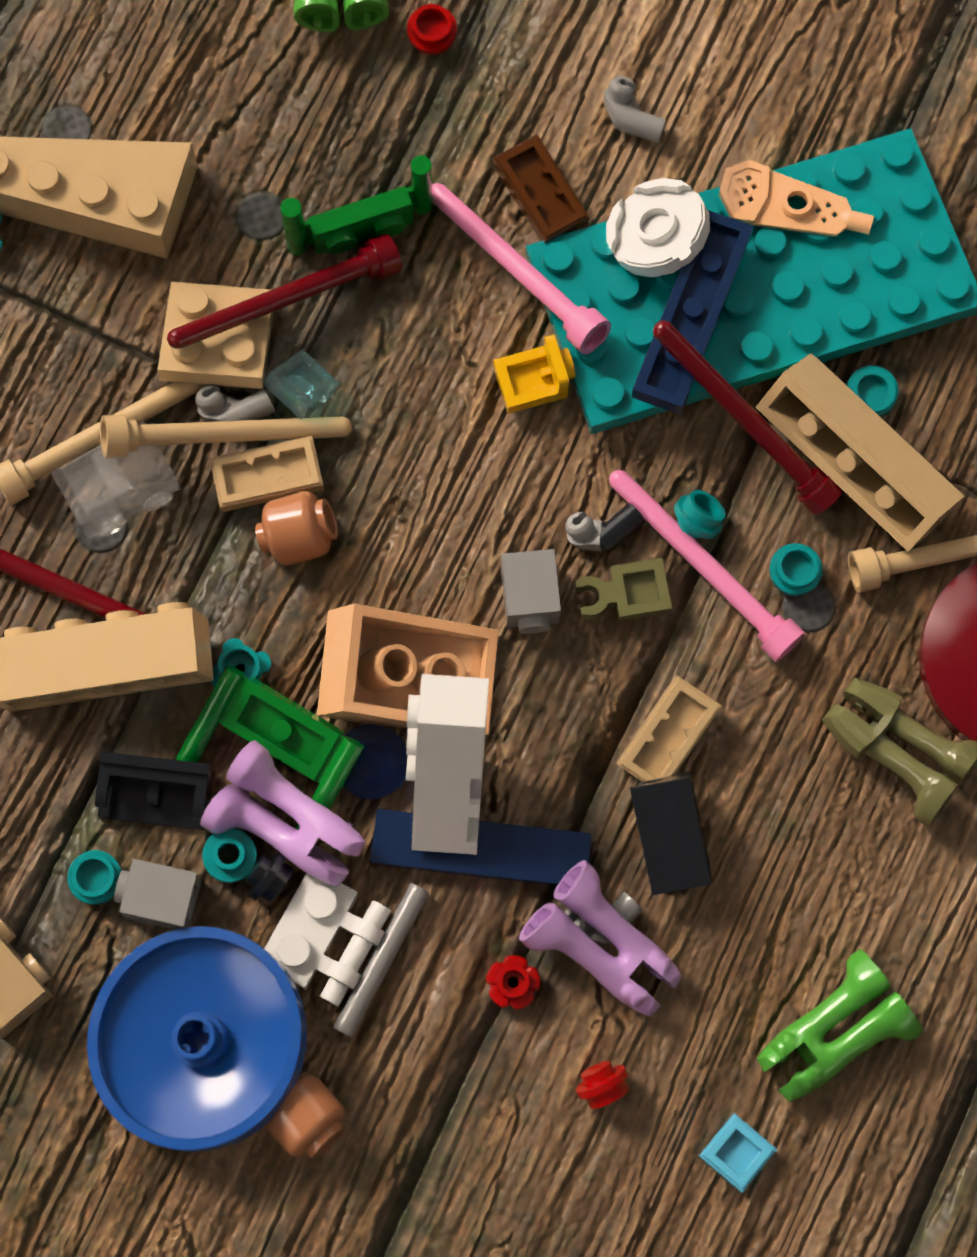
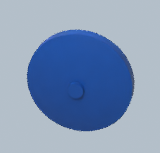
M204 926L186 927L160 934L129 953L115 967L102 986L93 1006L87 1033V1055L91 1077L97 1093L111 1115L123 1127L139 1138L157 1146L184 1152H206L225 1148L248 1138L265 1126L273 1118L296 1085L302 1070L307 1045V1025L303 1003L296 985L283 965L263 947L240 934L225 929Z

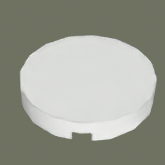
M661 178L644 182L633 188L634 194L629 196L625 202L621 198L613 207L606 224L607 243L619 264L634 275L657 277L674 273L689 264L703 249L710 232L709 212L699 194L681 180Z

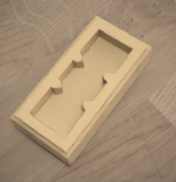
M312 436L209 458L221 512L267 503L270 500L301 491L317 492L324 490Z
M676 675L616 764L642 782L675 775L722 705Z

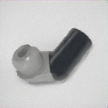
M627 503L608 521L592 519L586 516L585 512L574 513L567 519L565 529L567 539L576 548L607 553L615 550L645 523V520L633 505Z

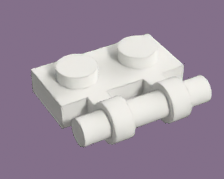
M306 873L264 949L283 965L294 984L305 990L316 971L327 976L329 980L319 997L339 1007L347 990H354L358 984L361 975L357 972L372 945L378 947L385 934L382 927L391 910L372 900L363 918L357 917L349 912L359 895L357 891L342 883L339 886L330 885ZM341 928L353 936L339 962L325 955Z

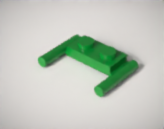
M418 155L412 159V186L410 187L402 186L308 217L307 221L303 220L301 203L295 198L285 199L281 203L280 210L288 251L292 255L299 256L306 252L307 245L313 244L317 255L327 251L330 254H339L354 248L360 240L388 234L392 237L405 230L406 225L413 223V210L418 214H427L433 207L431 160L424 155Z
M226 665L176 759L198 763L220 723L249 742L257 741L267 748L272 756L313 781L320 783L311 799L330 810L361 755L364 746L357 740L343 735L345 733L343 730L256 678L249 679L240 670ZM297 823L295 829L299 830V824Z

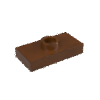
M537 134L493 158L494 168L540 241L546 244L563 234L576 231L589 224V215Z

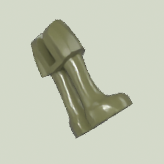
M854 678L843 692V697L854 709L872 721V723L868 724L854 712L839 704H834L822 719L823 723L842 747L856 759L867 755L904 779L917 795L914 809L916 819L929 827L948 803L958 785L965 781L977 765V741L964 740L957 742L946 739L926 728L901 710L902 697L873 683ZM890 732L924 752L942 767L944 774L918 761L887 737L886 733Z

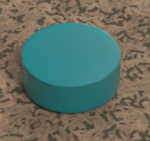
M865 366L858 369L851 375L847 386L881 418L891 412L898 399L899 388L895 377L888 370L879 366Z

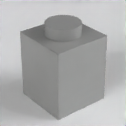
M555 549L501 554L500 567L506 627H518L519 632L524 634L541 633L550 630V624L559 623L561 614Z
M133 858L130 871L122 870L119 875L114 902L121 903L119 912L127 919L171 929L190 927L202 879L195 872Z

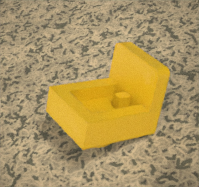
M555 334L544 337V344L541 347L493 360V368L508 414L567 398L569 379L576 377L569 349L567 347L559 349Z

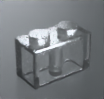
M101 445L50 472L87 539L97 534L99 537H106L117 532L127 523L126 518L142 509L150 512L164 506L173 498L172 493L180 489L175 474L158 445L138 446L136 452H128L127 457L104 458Z

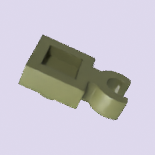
M663 558L610 566L611 581L603 582L594 576H585L575 581V592L589 590L598 597V602L595 605L580 608V619H597L605 613L607 608L616 607L618 622L669 614L672 610Z

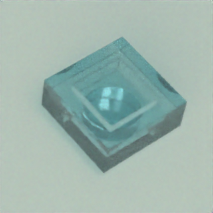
M303 349L272 370L264 383V386L300 419H303L333 397L340 385L335 378Z

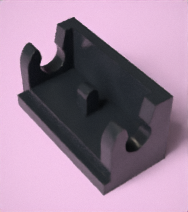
M101 751L95 795V807H99L98 817L99 819L206 831L201 826L200 821L210 803L214 772L211 766L205 763Z
M691 771L637 783V786L630 787L652 896L712 884L713 875Z

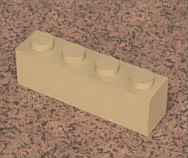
M812 353L784 371L755 407L827 476H830L848 496L908 552L928 536L964 497L957 488Z
M184 602L161 604L157 607V613L139 616L136 611H115L106 614V621L87 624L85 619H64L55 622V629L36 632V628L14 627L6 629L4 637H0V708L9 712L214 681L208 618Z

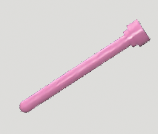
M440 183L432 185L433 203L564 322L563 329L567 332L566 339L582 354H589L605 341L611 330V322L597 309L576 306L446 186Z
M624 470L612 472L609 477L611 487L627 503L633 505L643 518L759 631L757 638L763 643L761 649L775 663L782 660L802 640L806 632L791 618L785 620L779 614L774 617L693 537L686 534L680 528L678 522Z

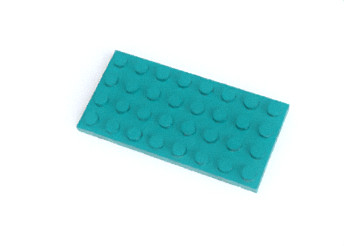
M911 128L772 170L847 198L852 211L874 216L870 233L866 235L844 230L835 237L754 226L752 237L704 358L736 390L781 376L784 371L811 353L823 363L977 315V282ZM720 187L698 193L707 210L730 217L719 197ZM792 196L787 200L788 205L796 210L803 209L807 205L806 200L800 196ZM608 221L563 234L546 244L540 241L525 246V255L528 262L576 306H585L588 309L595 308L611 322V330L605 341L593 352L582 354L566 339L567 332L563 329L564 322L544 305L559 348L567 347L571 354L576 375L571 381L591 435L668 411L632 398V389L654 337L653 327L662 317L680 272L679 269L671 274L647 277L634 275L622 267L607 243L606 224ZM695 379L685 405L711 398L712 396Z

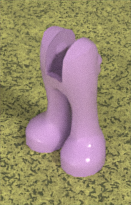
M257 741L249 742L236 756L227 772L226 779L233 784L224 787L211 800L201 817V826L214 834H220L236 828L245 829L273 846L304 872L325 883L339 886L348 875V868L337 858L315 844L320 838L338 851L356 857L360 855L365 840L359 832L353 829L352 824L347 823L337 814L305 795L282 776L275 768L273 758L267 748ZM247 791L255 792L259 797L285 811L299 824V830L285 823Z
M586 860L577 863L557 885L554 891V898L604 935L618 949V956L613 957L602 949L563 910L553 903L543 905L530 917L519 935V940L534 951L558 950L565 953L591 973L618 1000L638 1013L649 1017L661 1005L645 988L629 978L630 975L641 963L649 970L650 974L659 978L673 989L679 983L682 975L677 966L660 947L627 922L602 895L599 875L595 868Z

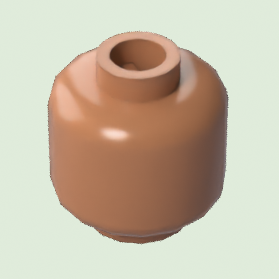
M301 491L270 500L262 510V522L255 525L256 538L261 551L264 554L271 553L283 566H292L325 556L330 550L331 540L337 539L338 536L336 519L329 502L326 499L319 500L310 491Z
M305 1075L298 1078L296 1085L289 1092L278 1111L264 1127L289 1155L299 1158L308 1154L311 1159H315L328 1150L344 1133L345 1128L341 1123L345 1115V1108L319 1078L314 1075Z

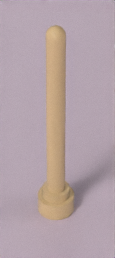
M172 382L113 415H125L127 420L135 419L137 425L196 394L207 385ZM100 422L24 463L21 459L13 463L9 459L0 463V489L10 506L29 496L28 490L36 487L34 481L100 446Z
M102 415L100 421V442L104 458L127 457L128 452H136L138 446L291 440L312 436L313 439L346 437L352 431V423L346 417H316L137 425L135 419L127 420L125 415Z
M977 535L911 549L909 552L905 550L886 555L883 550L874 551L871 547L850 551L848 553V568L852 584L858 593L879 589L881 583L889 581L890 575L976 557Z

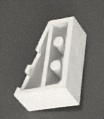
M422 674L420 695H409L406 781H415L411 850L477 855L489 679Z

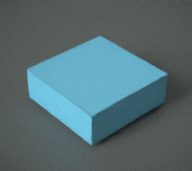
M734 1113L698 1157L737 1191L743 1193L777 1149Z

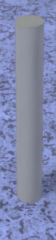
M410 883L385 929L381 942L372 953L358 984L351 992L333 1026L335 1030L350 1038L353 1037L429 895V892Z

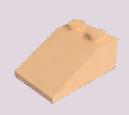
M355 603L329 610L317 716L363 724L407 728L409 695H420L422 674L489 679L485 735H489L499 630Z

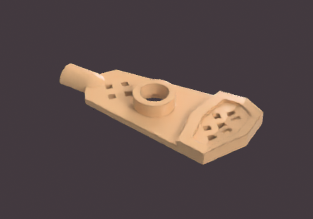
M752 160L725 169L719 197L730 218L753 226L835 237L844 230L866 235L870 233L874 216L852 211L845 197L769 170L770 167ZM792 196H800L806 200L807 205L803 209L796 210L788 205L787 200Z

